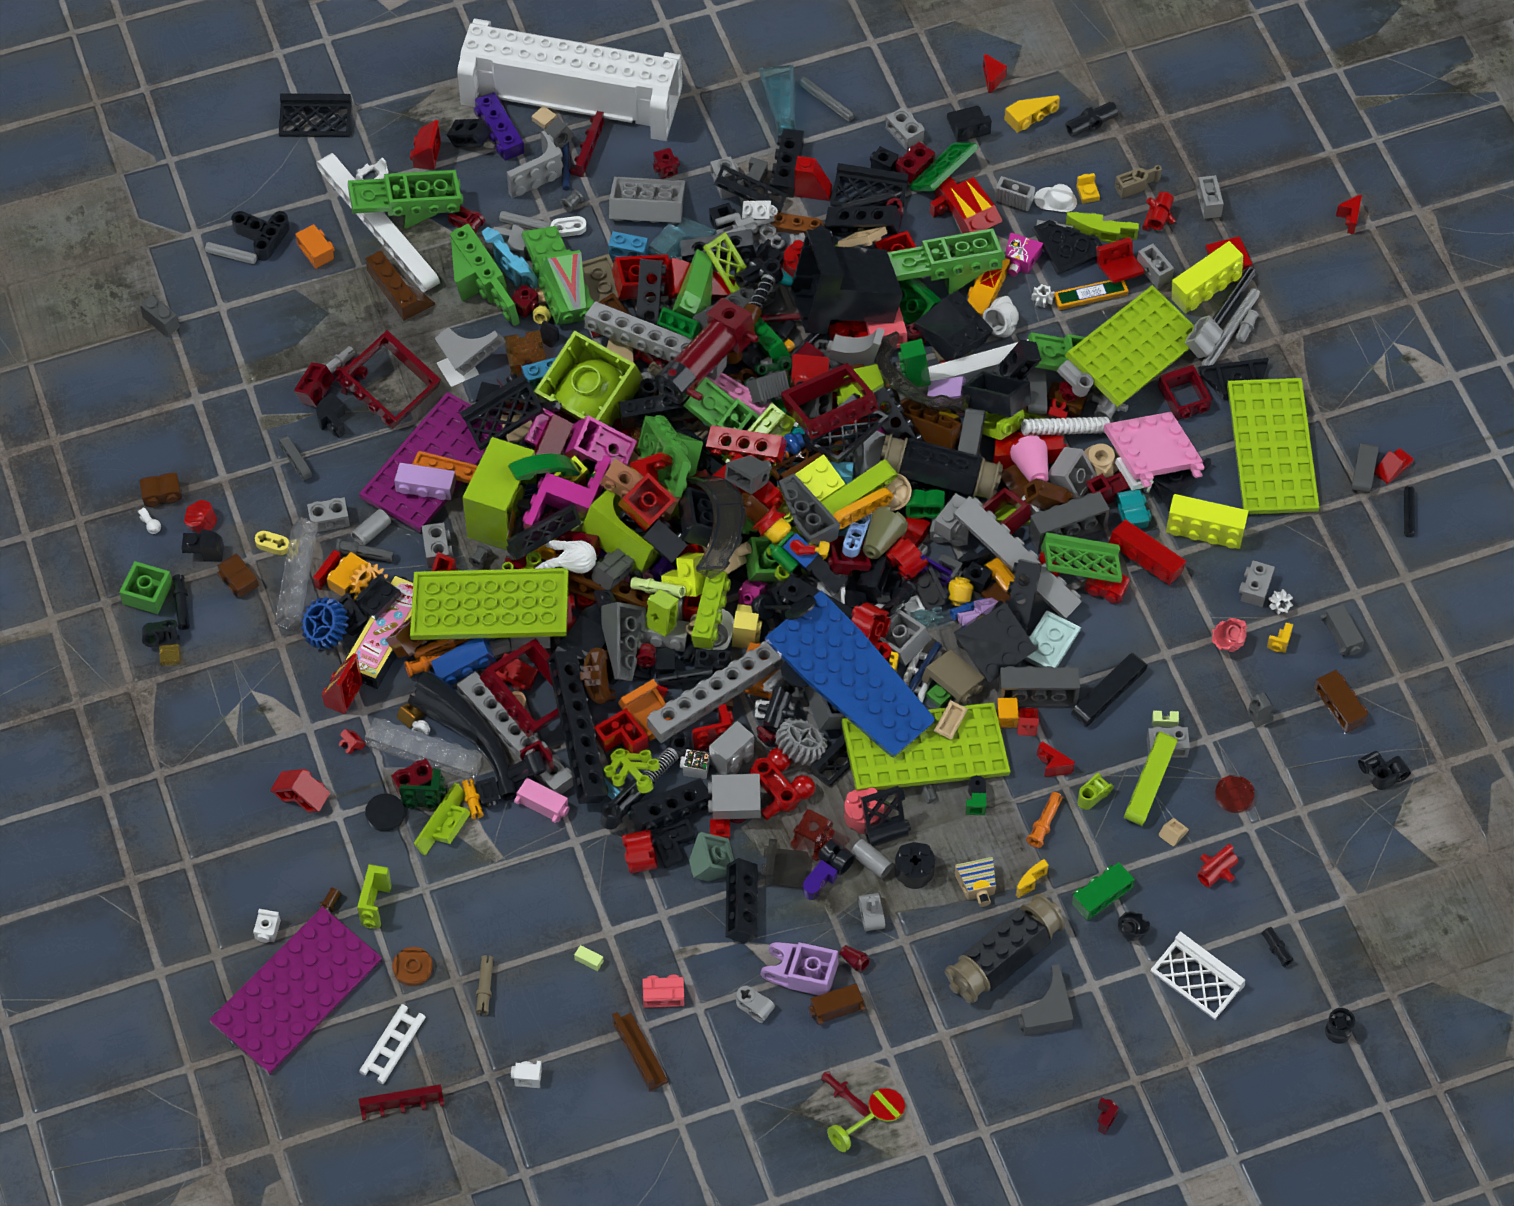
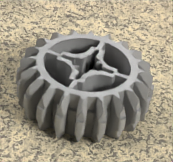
M801 718L787 719L776 732L775 743L779 745L778 749H783L782 754H787L788 759H793L795 763L800 762L802 765L806 763L810 766L817 759L821 758V755L827 748V739L824 738V733H820L819 728L814 727V724L808 723L807 720L803 721Z

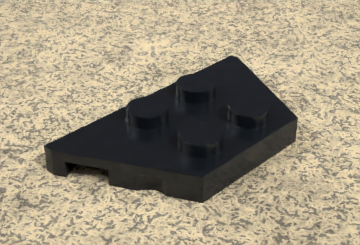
M1261 358L1199 366L1198 373L1222 399L1229 398L1228 381L1263 379L1269 359Z
M1210 458L1203 460L1204 470H1200L1202 474L1211 464ZM1190 469L1153 476L1152 487L1166 509L1170 511L1173 495L1184 496L1198 478L1193 476Z

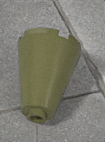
M879 507L873 512L863 546V552L868 558L878 559L906 533L908 523L898 511L894 513L890 511L891 508Z

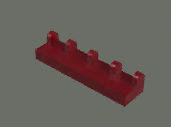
M597 111L595 117H591L590 122L592 125L590 129L588 128L585 131L587 137L585 142L580 144L582 150L579 156H575L576 168L570 169L571 175L584 177L605 123L604 112Z
M439 1084L359 1098L362 1120H366V1113L380 1111L381 1117H384V1110L400 1107L402 1114L406 1113L405 1106L421 1104L422 1110H425V1103L439 1101V1105L442 1107L444 1106L442 1087Z

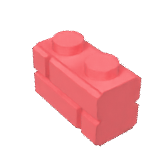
M651 975L643 979L644 1008L684 1006L683 977L669 975L667 978H659L658 976Z

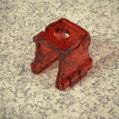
M807 809L803 814L802 820L793 830L795 835L791 841V848L796 850L805 837L815 843L812 859L818 861V855L822 847L835 836V830L832 829L833 822ZM813 822L819 825L817 830H809Z

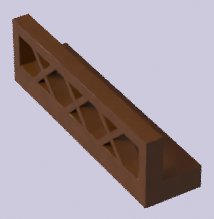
M842 440L832 441V445L843 444ZM805 448L798 454L782 461V464L779 463L772 467L770 472L779 483L780 480L799 472L821 457L822 454L818 452L808 457L810 451ZM843 450L832 451L837 456L843 452ZM795 460H802L799 464L792 466ZM781 468L787 469L780 475L777 472Z
M618 1012L612 1014L613 1026L649 1092L667 1084L668 1079L632 1013L620 1017Z

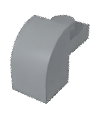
M514 224L512 230L494 227L493 229L502 235L504 243L510 248V252L519 258L523 257L525 260L528 250L521 237L524 230Z

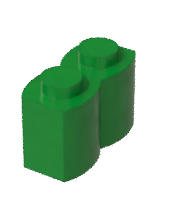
M918 489L912 490L910 500L906 504V516L909 518L928 517L936 519L945 508V492L941 490H929L926 492Z

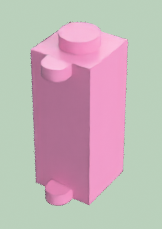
M526 778L514 800V803H520L552 819L554 823H559L562 817H566L570 808L567 797L529 778Z

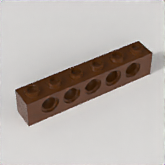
M556 553V555H555L554 558L559 557L560 554H557V553ZM592 569L582 574L569 571L568 590L596 601L593 595L594 591L606 589L601 587V584L598 585L592 580ZM623 580L611 589L616 602L646 607L647 614V600L651 594L643 590L632 589L630 583Z

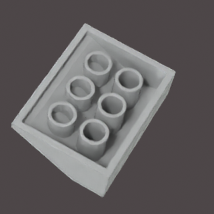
M614 177L609 199V219L616 221L632 220L633 222L681 223L685 181Z

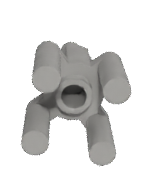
M734 213L715 219L717 226L734 221L733 225L715 230V233L717 235L724 232L729 233L752 229L754 234L757 233L756 227L774 222L775 218L770 216V219L754 220L753 217L749 216L741 219L739 213Z

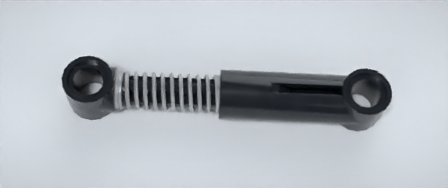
M680 733L673 735L666 750L657 758L660 768L657 771L646 770L641 772L642 775H647L652 779L653 787L655 785L654 782L663 775L665 770L670 768L676 760H681V757L685 756L686 750L689 749V738ZM635 778L611 802L603 805L600 823L604 828L609 830L617 828L620 820L630 811L631 805L638 803L647 794L638 791Z

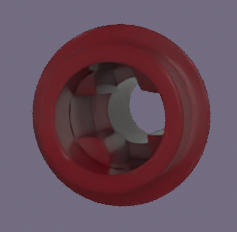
M847 945L843 946L840 950L839 955L855 971L863 972L868 967L870 958L866 953Z

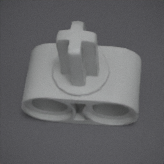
M879 893L858 896L865 932L885 929V919Z

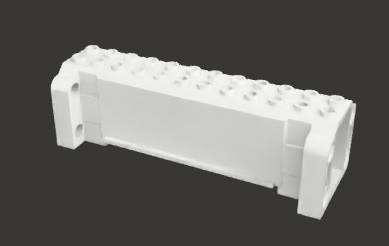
M474 18L473 22L469 25L461 49L457 71L461 105L475 107V99L494 92L500 100L595 116L597 111L604 112V118L629 123H632L634 120L635 124L650 126L651 139L667 141L682 90V56L665 52L664 56L660 57L491 27V21Z

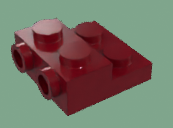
M838 536L836 540L830 542L825 562L828 563L829 569L834 574L849 575L851 570H870V558L863 552L864 542L860 553L856 557H848L843 554L844 536Z

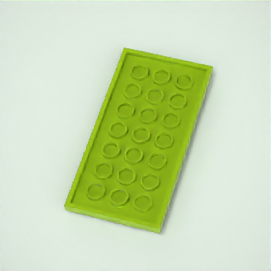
M565 568L414 572L410 638L411 640L567 636L569 571Z

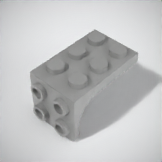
M545 131L541 132L543 155L507 171L508 192L511 198L521 196L562 176L563 163L561 157L563 155L561 149L554 145L552 136L550 134L547 135Z

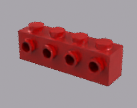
M1125 519L1112 531L1109 543L1119 545L1120 552L1168 585L1172 584L1182 574L1186 560Z

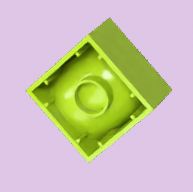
M574 331L534 392L540 402L558 400L559 403H562L560 410L578 421L589 415L612 427L614 421L620 418L619 402L632 400L639 390L640 382L644 378L636 364Z
M494 437L491 438L462 497L467 538L507 550V536L512 509H514L515 517H519L521 514L516 505L519 500H522L527 484H537V474L532 479L516 480L508 466L514 461L535 455L534 450Z
M658 480V483L663 488L670 491L667 486H665L662 482ZM606 490L590 505L580 532L599 536L600 547L607 553H613L615 550L620 549L626 556L628 555L634 559L635 563L632 571L639 569L644 573L661 555L641 537L645 531L637 534L618 518L623 510L618 505L622 498L616 493ZM678 503L667 521L671 520L675 515L680 519Z

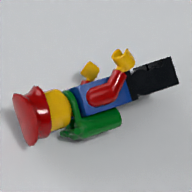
M774 505L753 526L752 530H757L762 536L765 535L774 544L779 543L776 547L773 544L768 546L771 551V557L789 574L800 566L808 575L812 573L813 578L834 597L847 584L848 579L843 574L840 577L835 575L829 569L828 563L823 561L828 556L830 543L820 541L819 547H816L815 545H809L797 533L794 535L793 531L790 532L791 525L783 519L786 514L778 512L776 505Z

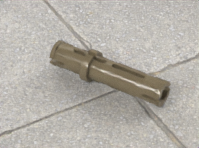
M487 955L481 956L479 987L476 991V1014L480 1015L483 1008L482 1016L489 1014V999L492 997L490 988L494 958L490 955L488 961Z

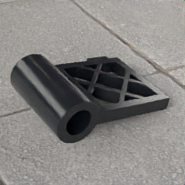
M898 786L861 797L866 828L864 830L867 842L872 847L909 835L911 827L909 821L905 820L902 801L905 800L903 788L900 789ZM889 795H896L891 803L885 801ZM877 801L873 809L867 807L868 802ZM882 804L888 806L883 814L878 812ZM893 809L898 811L899 815L894 817L888 816ZM874 815L880 817L877 822L870 824V820Z

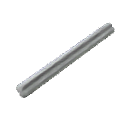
M1255 288L1250 290L1223 330L1221 340L1215 344L1213 353L1205 357L1201 366L1213 365L1240 326V323L1246 317L1248 310L1252 308L1258 299L1259 290Z

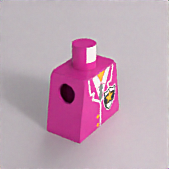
M1010 233L1005 258L1010 259V265L1007 270L1008 274L1017 276L1019 271L1029 273L1042 255L1043 243Z

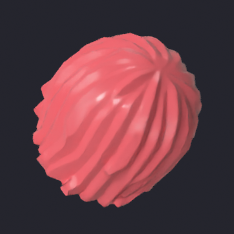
M1229 618L1227 622H1220L1216 625L1215 629H1212L1213 644H1216L1219 650L1223 649L1229 652L1238 650L1246 641V628H1248L1246 622L1236 618Z

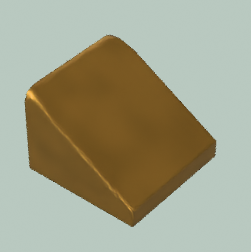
M407 703L400 707L397 719L408 728L413 727V722H418L425 714Z

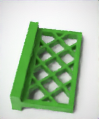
M1046 532L1041 551L1045 554L1047 571L1121 583L1122 573L1118 556L1120 552L1119 545ZM1061 557H1064L1065 559H1067L1068 562H1065L1064 560H1062ZM1080 560L1084 561V562L1086 563V565H1083V564H1082L1081 562H1079V561H1080ZM1055 561V562H1057L1059 565H1054V564H1052V562ZM1100 563V564H1102L1105 568H1101V567H1100L1099 565H1097V564ZM1073 564V565H1075L1076 567H1078L1079 569L1073 568V567L1070 566V565Z

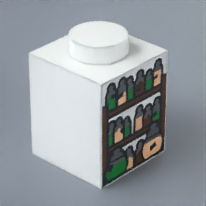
M687 749L685 756H682L680 761V768H683V776L707 778L710 753Z

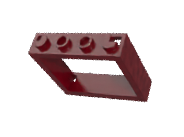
M388 330L341 372L339 378L345 388L353 391L358 400L366 403L372 413L379 415L382 422L393 429L436 390L441 381L433 371ZM383 346L428 386L396 417L351 377Z
M848 363L780 392L784 407L811 440L879 410L875 394ZM849 383H852L862 394V397L811 420L799 407V405Z
M536 638L486 668L480 676L481 681L485 684L484 686L490 690L496 701L503 706L507 714L516 722L519 729L528 738L559 718L558 708L535 721L496 672L526 654L552 685L547 663L550 655Z

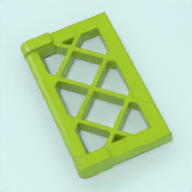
M724 232L710 243L704 245L703 249L721 275L730 293H734L741 287L736 282L735 286L731 283L729 278L734 280L735 278L734 275L729 274L730 266L737 268L736 273L747 266L726 232ZM722 240L727 248L721 247ZM712 247L716 248V256L711 250ZM720 250L727 252V260L720 259ZM731 255L737 264L730 262ZM719 262L726 264V271L723 270Z

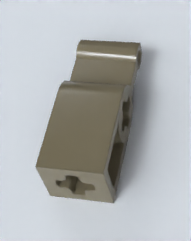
M1156 165L1147 171L1143 168H1137L1116 176L1114 187L1121 199L1142 192L1146 189L1148 183L1160 180L1162 168L1160 165Z

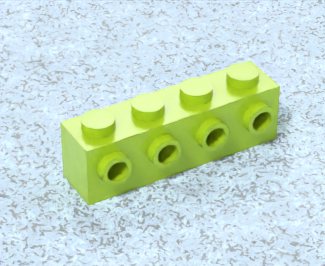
M712 569L707 571L691 635L694 647L713 650L714 642L718 639V626L722 623V610L726 606V594L731 586V580L728 579L727 571Z

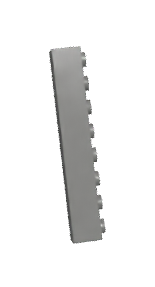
M969 496L953 513V516L1009 569L1013 570L1014 562L1018 563L1019 559L1040 563L1037 560L1039 557L1032 550H1026L1023 547L1025 544L1021 539L1010 535V529L1003 523L1000 525L996 521V516L988 510L986 512L982 508L983 504L974 497L972 499ZM1044 563L1036 594L1059 616L1066 619L1082 602L1080 600L1081 596L1073 589L1070 591L1065 586L1067 583L1058 576L1056 578L1051 573L1052 571H1047L1046 563ZM1026 575L1020 576V579L1028 585L1030 582L1029 577Z

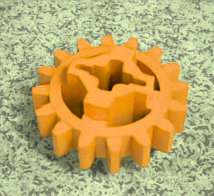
M366 563L365 566L362 564L358 566V569L352 570L355 575L349 576L352 583H349L348 586L353 587L350 594H356L354 599L368 586L367 583H371L374 578L383 573V568L378 570V564H374L371 567V563Z

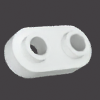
M580 216L555 219L550 227H557L561 237L581 235L587 229L586 220Z

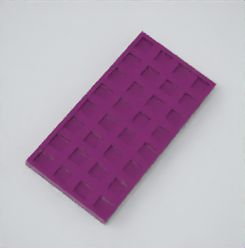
M447 392L359 493V498L421 532L422 526L427 525L448 500L396 492L394 481L399 463L412 464L417 452L422 451L478 465L486 448L480 451L465 420L460 412L470 407L471 404ZM482 421L473 424V428L479 429ZM487 422L484 430L491 431L493 423ZM498 424L496 432L502 431V424ZM482 433L480 442L482 443L487 440L489 434ZM456 480L453 494L461 486L462 481Z
M322 906L209 1019V1022L270 1075L382 961V957Z

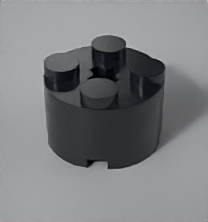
M918 842L900 846L895 857V876L897 880L902 882L907 888H923L934 877L935 855L928 844Z

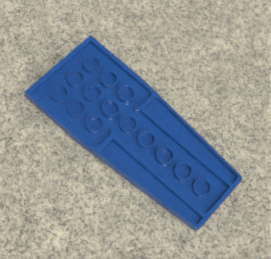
M821 590L814 596L816 604L812 610L800 618L794 620L786 619L769 633L764 640L816 692L888 755L895 757L933 724L934 717L864 633Z

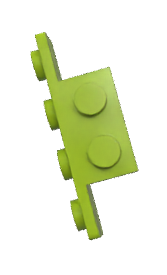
M459 783L452 785L415 840L414 845L422 855L428 853L435 841L451 844L471 814L467 808L459 807L465 798V792Z

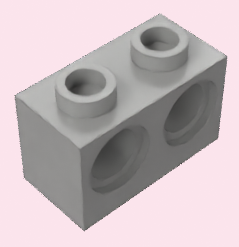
M904 107L886 116L885 128L906 150L911 146H915L918 142L924 141L925 129L923 125L918 123L911 112H908Z
M731 156L710 162V173L714 182L722 164L738 171V166L736 162L733 163ZM723 171V177L733 180L731 173ZM743 179L737 181L738 184L744 186ZM717 187L722 200L737 196Z
M1216 175L1198 177L1196 192L1203 218L1221 217L1224 203Z
M345 497L307 504L312 533L350 526Z
M445 524L423 525L422 532L427 567H433L437 552L453 557L452 546L447 545V541H451L449 529L445 530Z

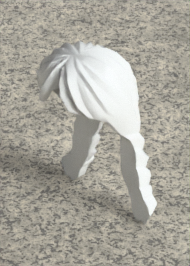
M552 540L545 544L546 547L553 548L554 550H564V552L557 558H552L539 564L535 569L563 567L575 573H586L595 566L597 560L593 546L584 541L566 542Z

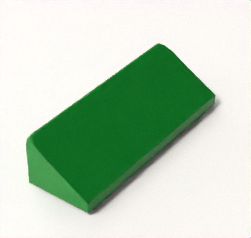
M662 308L657 321L658 325L692 340L701 332L700 322L668 308Z

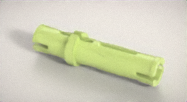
M634 577L630 583L632 589L643 590L648 594L656 593L661 589L672 596L682 598L686 593V588L683 585L658 582L652 578L641 579Z

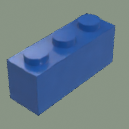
M473 638L432 660L431 663L437 676L448 684L454 685L458 680L489 666L496 659L486 638Z

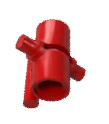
M1160 192L1156 199L1149 197L1146 200L1150 207L1142 226L1143 230L1148 231L1150 227L1155 230H1161L1166 221L1169 224L1175 222V218L1172 217L1170 212L1174 197L1170 193Z
M1227 844L1213 857H1209L1207 854L1201 856L1200 860L1205 864L1200 868L1197 877L1204 886L1209 888L1220 878L1226 879L1229 882L1235 879V876L1230 873V869L1238 863V858L1232 852L1234 848L1231 844Z

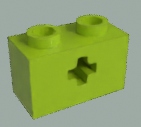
M661 589L654 595H650L647 600L646 627L666 637L677 625L679 599Z

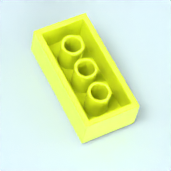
M1228 241L1172 280L1173 302L1186 314L1190 310H1195L1203 301L1211 299L1218 291H1223L1228 284L1237 281L1242 276L1243 254Z
M822 455L795 474L820 502L845 486L844 481L825 455ZM778 485L776 488L781 492V494H782V496H783V493H782V491H781V488H780V486ZM785 500L781 507L776 510L780 513H785L786 515L783 519L791 524L793 517Z
M1174 494L1166 533H1170L1173 536L1187 537L1191 540H1201L1210 544L1223 545L1231 549H1240L1248 510Z

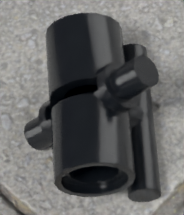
M775 686L769 704H759L758 711L765 714L763 728L774 733L780 729L784 719H795L797 715L796 711L789 708L792 695L783 691L780 686Z

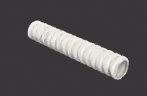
M1108 417L1024 419L1021 424V431L1024 436H1038L1039 434L1070 435L1071 433L1102 434L1105 433L1103 430L1104 424L1110 423Z

